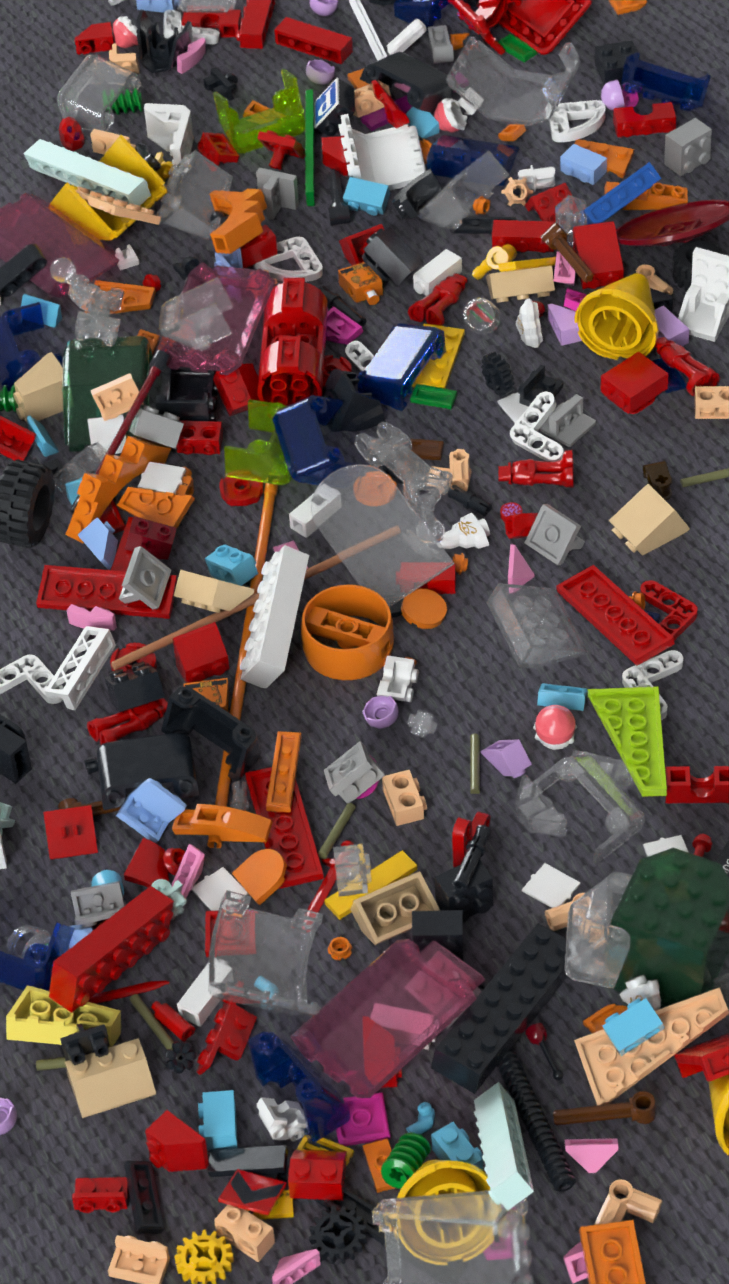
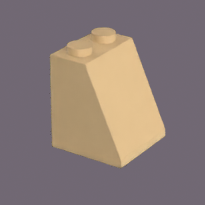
M52 352L45 355L14 383L16 392L13 393V396L18 404L16 412L19 419H24L26 423L27 416H32L37 421H40L74 407L70 377Z
M649 484L609 520L614 526L612 529L613 533L620 540L624 537L627 540L625 545L633 553L638 551L642 556L681 536L690 529L679 514Z

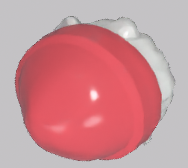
M128 16L118 17L113 23V41L118 47L129 48L138 46L137 27L131 24Z
M452 98L443 99L438 103L434 112V117L439 122L440 130L451 133L465 130L468 117L462 114L457 100Z
M550 705L543 708L539 712L533 727L536 730L534 738L552 750L563 749L574 742V732L577 729L573 714L566 707L560 705Z

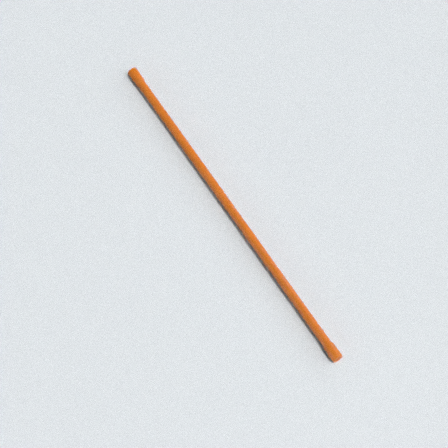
M274 475L267 476L265 482L263 508L254 558L258 574L250 582V588L255 589L254 594L257 593L258 586L263 579L261 571L266 560L274 502L278 490L279 479ZM254 605L246 608L230 714L239 720L241 719L246 681L241 680L242 670H240V665L244 657H246L247 651L244 648L251 634L249 626L255 616V612H253ZM224 750L215 805L227 807L231 782L228 774L231 766L225 763L229 753ZM209 835L207 846L214 848L216 842V848H221L222 840L219 835Z

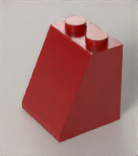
M614 221L573 227V250L594 274L593 280L584 282L579 276L582 289H595L623 279L624 269Z

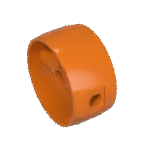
M338 585L316 594L305 606L301 621L302 646L306 659L317 672L337 680H357L379 671L384 666L387 656H391L394 645L393 619L387 602L377 592L358 585ZM349 616L364 617L376 622L380 626ZM315 634L337 641V644L343 649L325 646L316 641L311 635Z

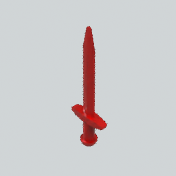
M346 840L342 842V849L336 859L326 858L321 860L330 869L305 913L302 924L303 931L316 918L340 872L355 871L354 866L346 862L350 852L355 850V845L352 841Z
M150 981L95 994L88 1002L98 1004L153 991L170 982Z

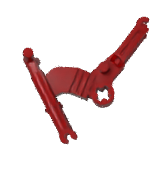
M448 0L459 11L457 16L468 25L470 30H473L477 35L481 34L482 40L487 42L498 54L503 55L505 53V49L496 41L489 29L495 26L502 16L506 15V8H508L507 5L513 1L516 6H520L522 0H480V7L475 12L463 0Z

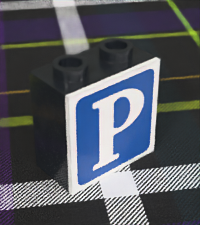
M336 78L314 102V128L328 136H333L339 130L338 124H342L341 115L348 114L350 118L355 113L353 86L339 78Z

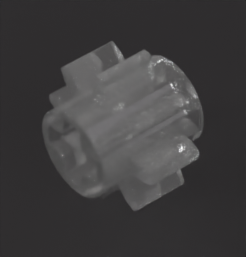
M418 710L415 715L410 713L406 723L411 727L410 733L426 738L429 733L434 734L437 723L433 721L434 715L423 710Z

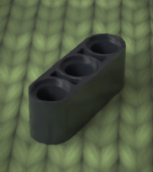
M37 244L27 245L0 268V296L8 297L46 266L47 260Z

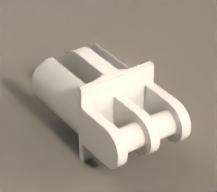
M530 165L531 169L518 171V180H522L525 177L527 179V186L529 189H533L534 192H536V189L555 186L554 167L533 169L532 165Z

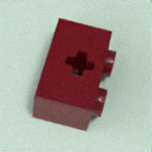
M134 516L125 549L134 551L135 547L142 546L154 557L168 560L177 528Z

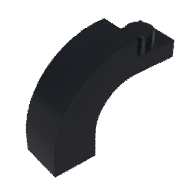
M430 168L407 184L394 197L392 204L403 220L408 216L412 220L418 216V207L428 198L441 191L442 186Z

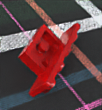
M238 983L232 989L228 988L223 995L222 1001L224 1005L214 1017L216 1025L208 1033L205 1040L208 1043L207 1047L200 1053L197 1059L199 1067L196 1073L200 1075L211 1067L217 1051L237 1061L242 1057L257 1016L236 1005L243 987L242 984Z

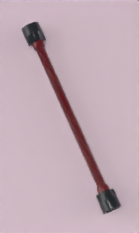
M157 350L149 364V367H151L150 373L106 454L115 455L153 382L159 377L160 373H164L172 357L166 352ZM105 456L103 457V460H102V462L100 463V465H99L98 469L96 470L95 474H99L100 469H101V466H102L103 461H104V459H105ZM79 495L77 496L76 500L74 501L70 509L71 513H74L75 508L80 498Z

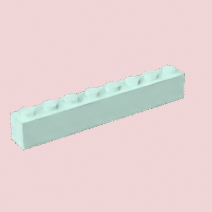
M39 139L24 153L30 168L63 182H68L73 186L90 189L89 192L102 193V196H111L115 200H123L128 202V204L131 203L138 206L151 196L148 183L144 178H139L129 172L108 166L103 162L95 161L90 157H85L77 152L54 145L51 142Z
M498 1082L474 1100V1114L477 1118L476 1125L480 1131L478 1136L482 1142L480 1147L484 1153L482 1158L486 1164L484 1170L488 1175L486 1181L490 1186L489 1195L497 1205L501 1203L508 1211L533 1193L534 1189L515 1101Z

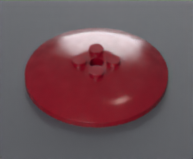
M701 200L687 202L643 214L627 221L616 229L618 243L636 247L668 246L678 242L692 241L693 238L713 231L729 220V201Z

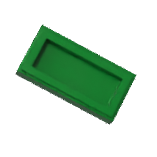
M512 34L498 41L507 53L522 62H526L538 54L535 49Z
M416 384L410 401L411 403L452 410L457 398V391Z

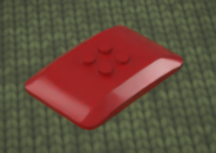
M522 0L520 6H516L512 1L507 5L506 15L501 17L498 24L531 46L539 54L546 55L557 46L592 4V0Z

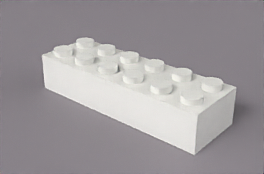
M284 545L279 552L276 551L269 562L266 561L263 565L261 574L264 576L257 589L259 598L253 607L255 616L249 626L251 634L244 648L247 651L246 657H244L240 665V670H242L241 680L261 688H267L285 671L309 559L308 554Z

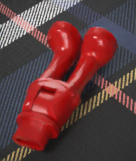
M455 273L453 276H448L445 280L441 281L428 296L416 301L409 307L408 315L410 319L421 323L426 317L427 324L443 326L445 322L443 311L459 300V296L468 282L467 278Z
M665 337L657 338L654 345L657 348V353L669 367L679 370L688 377L689 381L686 390L691 396H695V387L718 385L720 376L715 370L696 361L689 351L683 346L676 344L675 341L667 340Z
M573 450L564 451L562 459L555 462L527 459L515 461L512 466L511 462H508V466H498L499 482L509 481V484L529 486L543 483L574 488ZM540 472H548L555 474H541Z
M162 698L104 718H96L87 722L88 732L96 742L100 741L101 745L107 742L118 741L130 733L146 730L158 719L163 718V713L166 712L168 703ZM125 721H129V722L124 723V724H122V725L116 726V725H118V724H120V723H123V722H125Z

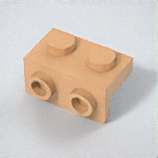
M112 44V50H109V60L112 69L116 70V74H124L126 77L140 74L136 53L119 54L117 44Z
M93 129L91 132L93 152L105 154L120 135ZM123 136L130 143V137ZM131 144V146L136 150V145Z
M130 373L91 390V393L103 420L107 421L129 411L134 400L137 398L139 389Z
M117 1235L115 1239L116 1250L108 1269L109 1277L141 1284H162L170 1261L168 1247L156 1241L146 1242L138 1240L133 1236L123 1237Z

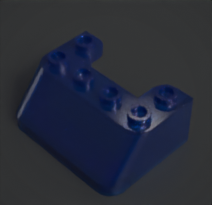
M638 52L626 57L621 84L625 88V92L630 94L638 92L643 94V98L649 100L657 98L661 100V103L672 102V104L679 105V109L689 112L702 107L711 75L695 78L639 60L640 53Z

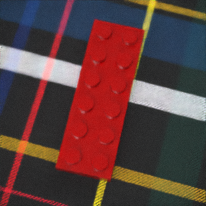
M44 565L36 605L37 608L67 610L73 604L80 608L83 607L90 612L97 606L117 615L170 619L178 579L176 575L169 576L159 608L151 609L141 600L126 604L119 600L126 571Z
M594 565L556 586L557 592L636 666L675 644L673 636Z
M272 767L246 772L245 779L255 814L272 821L267 842H263L265 849L277 851L287 863L284 874L285 880L278 889L324 879L296 779L291 812L267 811L266 809Z

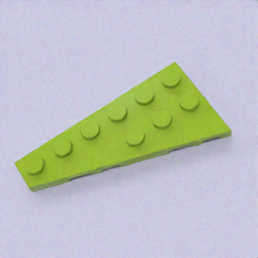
M659 688L588 689V697L642 797L667 796Z

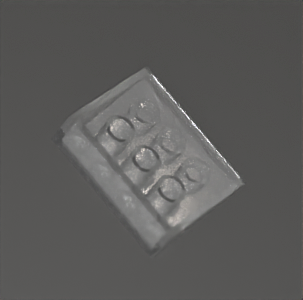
M497 584L486 603L520 668L539 669L588 654L555 588Z

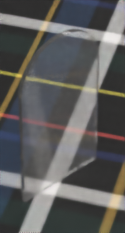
M363 464L346 466L328 475L314 492L311 502V515L316 527L358 585L377 592L384 598L389 607L454 565L453 560L391 478L382 470Z

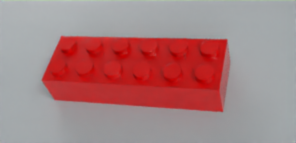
M150 886L53 962L49 998L71 1013L80 1006L86 1005L92 996L96 993H101L107 984L112 980H117L122 972L129 967H133L142 956L148 955L157 944L164 942L169 937L174 900Z

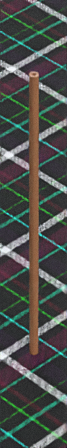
M396 526L306 569L304 580L400 535V528ZM259 593L251 595L231 611L222 609L220 613H213L111 662L113 669L117 670L172 644V638L213 622L216 623L254 605L259 598Z

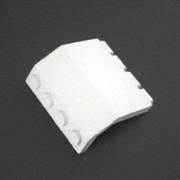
M348 114L341 115L342 124H338L340 135L345 136L341 138L343 149H347V151H344L346 163L350 162L347 165L349 177L353 176L354 178L388 185L391 191L404 188L419 175L426 172L416 126L408 127V124L399 128L394 127L364 134L351 128Z

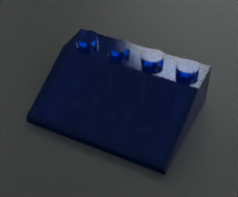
M442 135L431 145L427 155V170L431 168L435 176L505 186L519 147Z

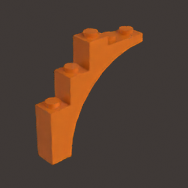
M246 189L243 192L214 190L209 193L214 210L229 215L228 219L210 234L216 253L231 254L263 232L261 222L265 220L263 210L267 209L262 189Z
M128 436L120 456L106 454L99 474L84 473L77 494L81 496L65 535L84 543L78 534L97 517L100 519L112 499L131 480L144 473L149 462L165 464L171 448L145 438Z

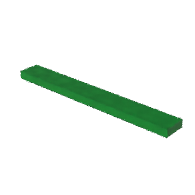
M313 89L305 91V193L308 206H315Z

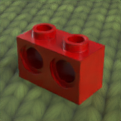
M180 421L184 425L177 443V453L187 455L191 453L205 455L220 454L223 440L222 422Z

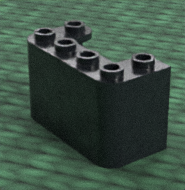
M163 343L162 351L169 354L172 360L163 373L161 395H156L155 404L156 409L159 410L158 414L164 415V412H169L180 417L179 421L216 422V414L213 410H217V397L215 395H218L219 392L213 377L216 371L220 370V367H216L219 364V353L215 352L214 343Z

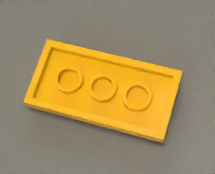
M423 324L418 338L422 346V352L409 364L403 385L415 387L416 384L446 389L465 335V329Z

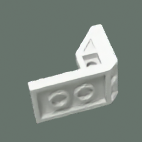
M145 103L144 112L148 138L167 152H170V156H173L172 164L176 168L175 177L184 178L194 141L191 111L184 105Z
M696 247L693 251L692 283L685 294L678 319L689 328V335L715 342L729 318V256Z

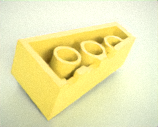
M27 985L6 1016L7 1040L62 1045L60 1038L76 1033L77 1024L81 1023L84 1030L105 1024L109 1044L112 1047L121 1034V1011L87 1002L86 1005L80 1006L71 1013L49 998V991Z

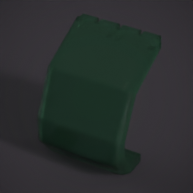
M144 336L73 339L66 343L63 353L62 399L65 445L69 446L70 452L85 451V445H88L89 451H92L88 419L100 418L102 415L92 396L91 390L131 373L139 391H141L140 389L148 377V370L151 369L149 364L153 358L149 341ZM149 392L143 401L144 404L140 408H143L144 405L149 406ZM129 411L121 414L123 415L124 419ZM130 425L126 433V439L128 436L139 437L130 432Z

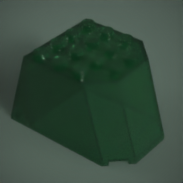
M676 848L640 859L611 918L603 977L604 987L622 992L628 989L625 982L645 975L647 981L658 980L661 998L660 1007L662 1008L712 990L729 953V878L720 863Z

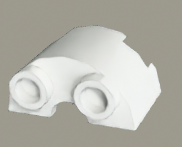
M387 656L377 696H392L394 700L412 702L414 690L411 687L413 683H417L419 670L414 669V660Z
M261 1097L257 1103L259 1116L274 1140L281 1141L290 1138L294 1142L304 1137L305 1131L312 1125L298 1102L285 1100L277 1105L274 1099Z

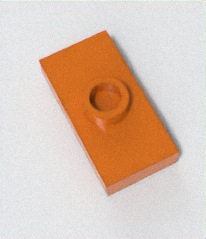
M388 1138L362 1145L377 1193L394 1189L395 1187L387 1184L381 1175V1167L392 1151Z

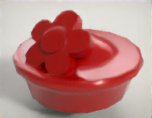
M169 848L164 853V865L169 873L176 876L184 857V850Z

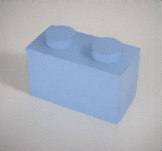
M573 144L560 156V171L566 175L574 176L582 182L594 185L607 172V158Z

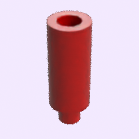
M159 1001L152 1004L151 1009L155 1011V1018L181 1041H186L194 1034L195 1027L169 1004H161Z

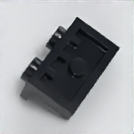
M540 365L536 370L532 371L530 377L525 382L520 384L518 394H520L519 403L529 407L537 395L542 392H550L555 398L563 388V382L546 376L545 366ZM548 400V402H544V401H543L542 404H543V405H544L545 403L549 404L550 401H549V400Z

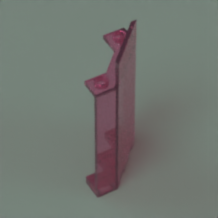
M24 193L20 196L19 201L14 204L8 203L0 208V258L7 263L27 245L37 244L45 256L47 264L30 281L49 295L62 298L68 291L69 285L75 289H80L116 266L119 262V259L115 257L116 252L38 196Z
M202 262L190 272L156 351H164L172 357L168 365L170 369L187 367L195 372L207 373L208 370L220 371L221 375L231 374L242 365L276 281L269 276V273L260 268L252 270L215 266L212 270Z
M409 939L397 940L290 1037L306 1059L310 1062L314 1060L320 1062L324 1066L323 1071L339 1083L341 1080L346 1082L351 1087L350 1092L357 1098H371L477 999L473 991L485 979L479 972L436 941H432L419 953L418 946Z

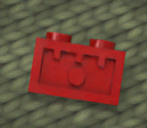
M203 132L197 149L212 170H217L220 162L237 163L239 155L224 134Z
M76 1178L75 1193L72 1194L74 1210L90 1213L100 1209H105L108 1212H118L120 1209H127V1178Z

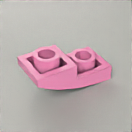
M201 38L188 45L187 52L177 56V71L179 73H185L202 59L205 54L206 39Z
M73 604L67 609L68 621L71 625L81 628L86 626L104 628L110 631H114L117 628L115 614L107 609L95 606L90 612L83 607L80 608Z

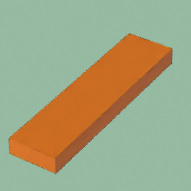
M278 731L266 803L267 811L291 812L302 739L299 732Z

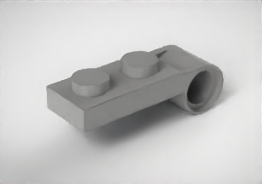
M447 25L428 27V37L434 64L454 62L453 46L450 44Z

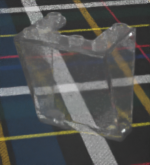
M488 1191L382 1199L372 1211L373 1224L379 1225V1231L384 1232L388 1277L383 1284H533V1276L529 1273L532 1254L531 1250H528L527 1244L530 1235V1227L526 1224L525 1216L528 1211L527 1199H523L508 1211L501 1203L497 1205L490 1197Z

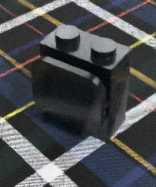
M390 226L385 230L381 228L366 240L368 245L363 249L365 251L362 255L364 262L382 280L388 281L392 279L397 285L410 277L424 263Z
M0 714V774L17 784L32 770L27 742L22 729Z

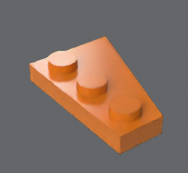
M580 139L575 141L576 145L606 157L607 172L615 173L618 177L624 179L634 155V149Z
M95 280L85 310V316L151 309L156 294L155 288Z
M128 487L117 506L133 516L177 528L195 498L191 495L182 496L170 492L161 493L148 489Z

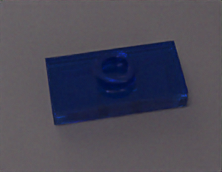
M662 358L652 360V362L668 373V389L664 391L665 393L686 389V383L677 369L669 367Z

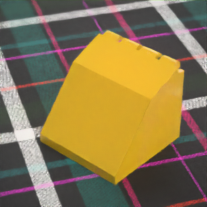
M122 135L116 139L98 161L108 166L116 167L121 171L129 172L139 178L142 177L147 181L151 196L140 205V210H142V207L150 209L155 202L159 201L167 193L163 179ZM68 182L47 206L51 213L95 240L112 241L136 221L116 216L88 205L75 191L78 187L70 185Z

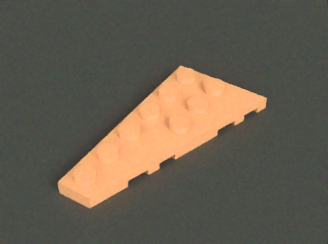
M78 186V189L75 190L88 205L105 212L157 225L160 223L161 217L154 215V210L143 207L140 210L141 206L128 204V202L119 199L115 200L111 196H102V193L91 191L89 193L90 189Z
M720 988L656 1010L655 1012L665 1029L623 1056H620L604 1029L574 1040L597 1106L607 1105L726 1017L729 1011Z

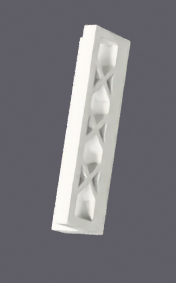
M89 626L84 628L46 688V696L62 698L68 709H77L116 646L109 629ZM89 635H96L94 639L86 642ZM87 650L85 655L75 658L78 653ZM77 666L75 671L65 675L68 669ZM66 683L63 690L56 689L57 686Z

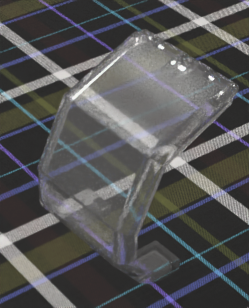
M470 37L449 72L446 82L450 88L488 120L532 126L551 120L580 66V58L572 42L564 44L559 53V57L566 67L564 72L548 75L515 70L480 40Z
M227 890L222 897L211 938L208 991L210 995L218 999L293 1017L317 1015L320 1011L318 1003H307L306 972L315 932L322 923L323 914L301 908L297 910L293 918L248 908L251 896Z

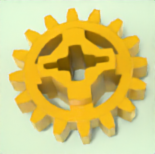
M206 1230L202 1231L201 1236L192 1232L191 1240L184 1237V1246H177L178 1254L175 1255V1263L177 1264L178 1274L182 1273L184 1282L191 1279V1284H197L198 1282L207 1284L210 1281L212 1284H217L216 1279L218 1277L225 1280V1271H232L231 1263L234 1262L231 1244L226 1243L225 1236L218 1239L216 1231H213L210 1236L207 1235ZM221 1253L222 1258L219 1263L217 1259L219 1258V1254ZM189 1255H191V1257L189 1258V1263L187 1264V1258Z

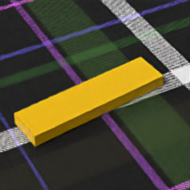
M556 257L498 264L499 271L506 272L555 266Z
M402 850L325 899V905L340 920L352 912L351 907L355 899L409 876L418 870L417 865Z

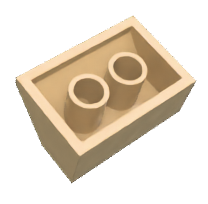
M552 266L491 273L486 276L491 299H496L497 303L507 302L509 297L517 296V300L530 299V294L546 297L550 296V292L555 291Z
M180 570L174 596L182 598L181 603L220 613L221 609L231 611L254 594L255 589Z
M420 871L355 899L351 907V911L361 931L374 945L411 930L412 911H440Z
M139 1038L109 1047V1054L102 1057L95 1056V1053L85 1055L86 1060L78 1065H73L70 1060L65 1062L68 1079L82 1118L156 1095Z

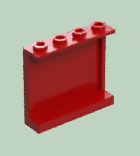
M729 1033L677 1052L674 1056L682 1078L701 1071L704 1072L706 1080L709 1082L729 1075Z

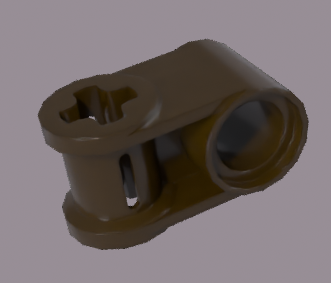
M666 461L643 465V475L648 480L647 484L665 501L669 500L672 497V490L670 488L672 477L670 476Z

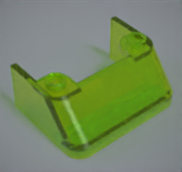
M286 69L281 70L285 88L278 90L272 98L274 108L239 119L236 110L229 107L226 98L218 92H213L219 122L230 144L238 153H247L264 147L257 139L259 131L266 133L267 130L276 132L281 137H285V135L294 137L305 130V117L296 76Z
M249 399V429L272 432V436L269 441L262 439L254 440L248 445L247 449L225 446V477L276 485L288 484L291 482L309 445V432L285 405Z

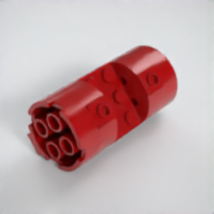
M284 278L283 283L272 288L265 299L257 392L259 400L264 406L267 405L274 409V413L284 416H299L309 413V409L319 405L322 399L328 302L323 292L317 287L306 283L305 278Z

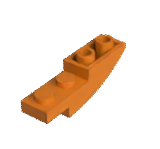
M606 181L604 187L605 194L620 183ZM655 183L651 188L623 207V210H658L687 203V188Z
M197 804L195 810L185 809L175 818L172 830L174 834L219 835L222 841L267 842L272 821L260 815L235 808Z

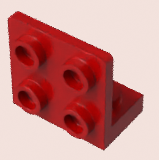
M566 182L532 196L524 205L528 212L535 209L541 221H554L561 227L578 221L576 217L581 214Z

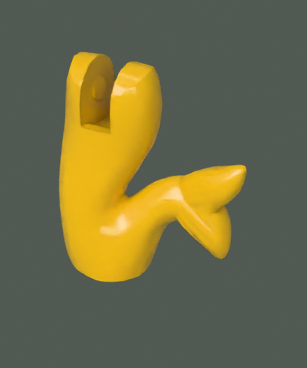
M512 245L493 247L480 266L473 270L472 276L479 280L492 269L499 270L498 264L511 262L515 259L517 255L516 249Z

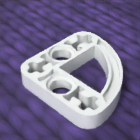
M600 100L558 103L551 105L548 109L552 139L555 142L561 143L581 139L594 133L602 126L606 117L605 104ZM590 119L582 125L569 128V120Z
M293 237L277 242V251H283L284 253L274 255L253 265L260 273L264 269L268 270V275L272 279L282 282L284 278H305V282L319 279L323 275L321 262L303 237ZM294 257L301 271L283 270L270 264ZM303 257L311 258L309 260H301Z

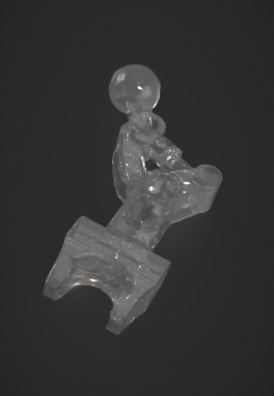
M66 257L57 258L50 267L51 276L59 283L68 282L70 284L68 295L78 307L87 311H78L74 331L76 340L84 341L85 338L89 337L98 338L105 343V346L112 347L117 340L120 319L109 317V315L121 309L124 291L119 288L103 291L100 289V286L89 283L88 277L76 275V266L71 259Z
M387 422L378 424L377 434L379 438H373L365 433L357 434L354 444L365 461L374 468L385 465L403 481L402 488L405 501L409 509L422 520L417 527L419 540L429 546L439 544L445 536V527L442 522L435 519L434 510L435 505L441 499V494H448L451 488L452 473L429 466L417 454L411 451L412 442L403 431ZM421 490L429 491L427 494L420 495Z

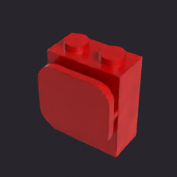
M639 351L601 375V392L628 414L639 413L654 403L656 396L668 389V373Z

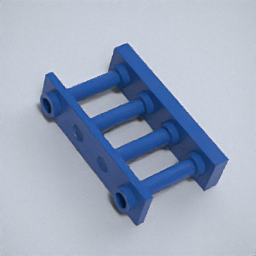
M649 162L583 210L576 218L581 225L603 223L662 178Z

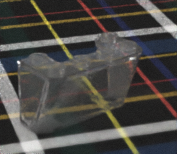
M195 150L190 155H185L178 165L175 164L170 169V177L165 185L167 193L161 198L162 205L157 212V216L161 217L160 223L209 240L211 239L210 234L219 228L222 219L218 216L211 222L210 217L214 213V207L209 193L214 190L229 191L233 176Z

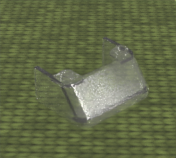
M487 151L451 179L441 191L435 194L417 211L418 217L423 221L448 230L453 228L455 230L463 223L462 219L470 214L468 210L473 206L475 199H478L480 196L488 199L494 193L492 189L506 179L509 174L493 154Z
M219 277L176 296L161 306L158 329L163 337L192 349L203 351L209 348L211 343L232 334L222 312L233 308L234 305Z
M581 754L563 758L533 781L530 796L535 799L559 779L567 782L577 779L609 813L606 817L605 825L612 836L595 849L592 859L594 865L611 854L644 825L645 815L643 811L589 755Z

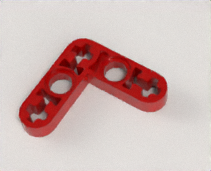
M645 581L642 583L640 593L644 594L645 601L669 614L659 625L673 636L675 641L696 620L697 606L655 581ZM673 600L675 603L672 605H666L663 603V601ZM673 623L679 625L680 627L677 629H670L668 625Z
M478 811L473 821L460 817L456 820L452 832L454 868L461 865L467 852L466 846L472 840L477 826L484 825L489 827L491 815Z

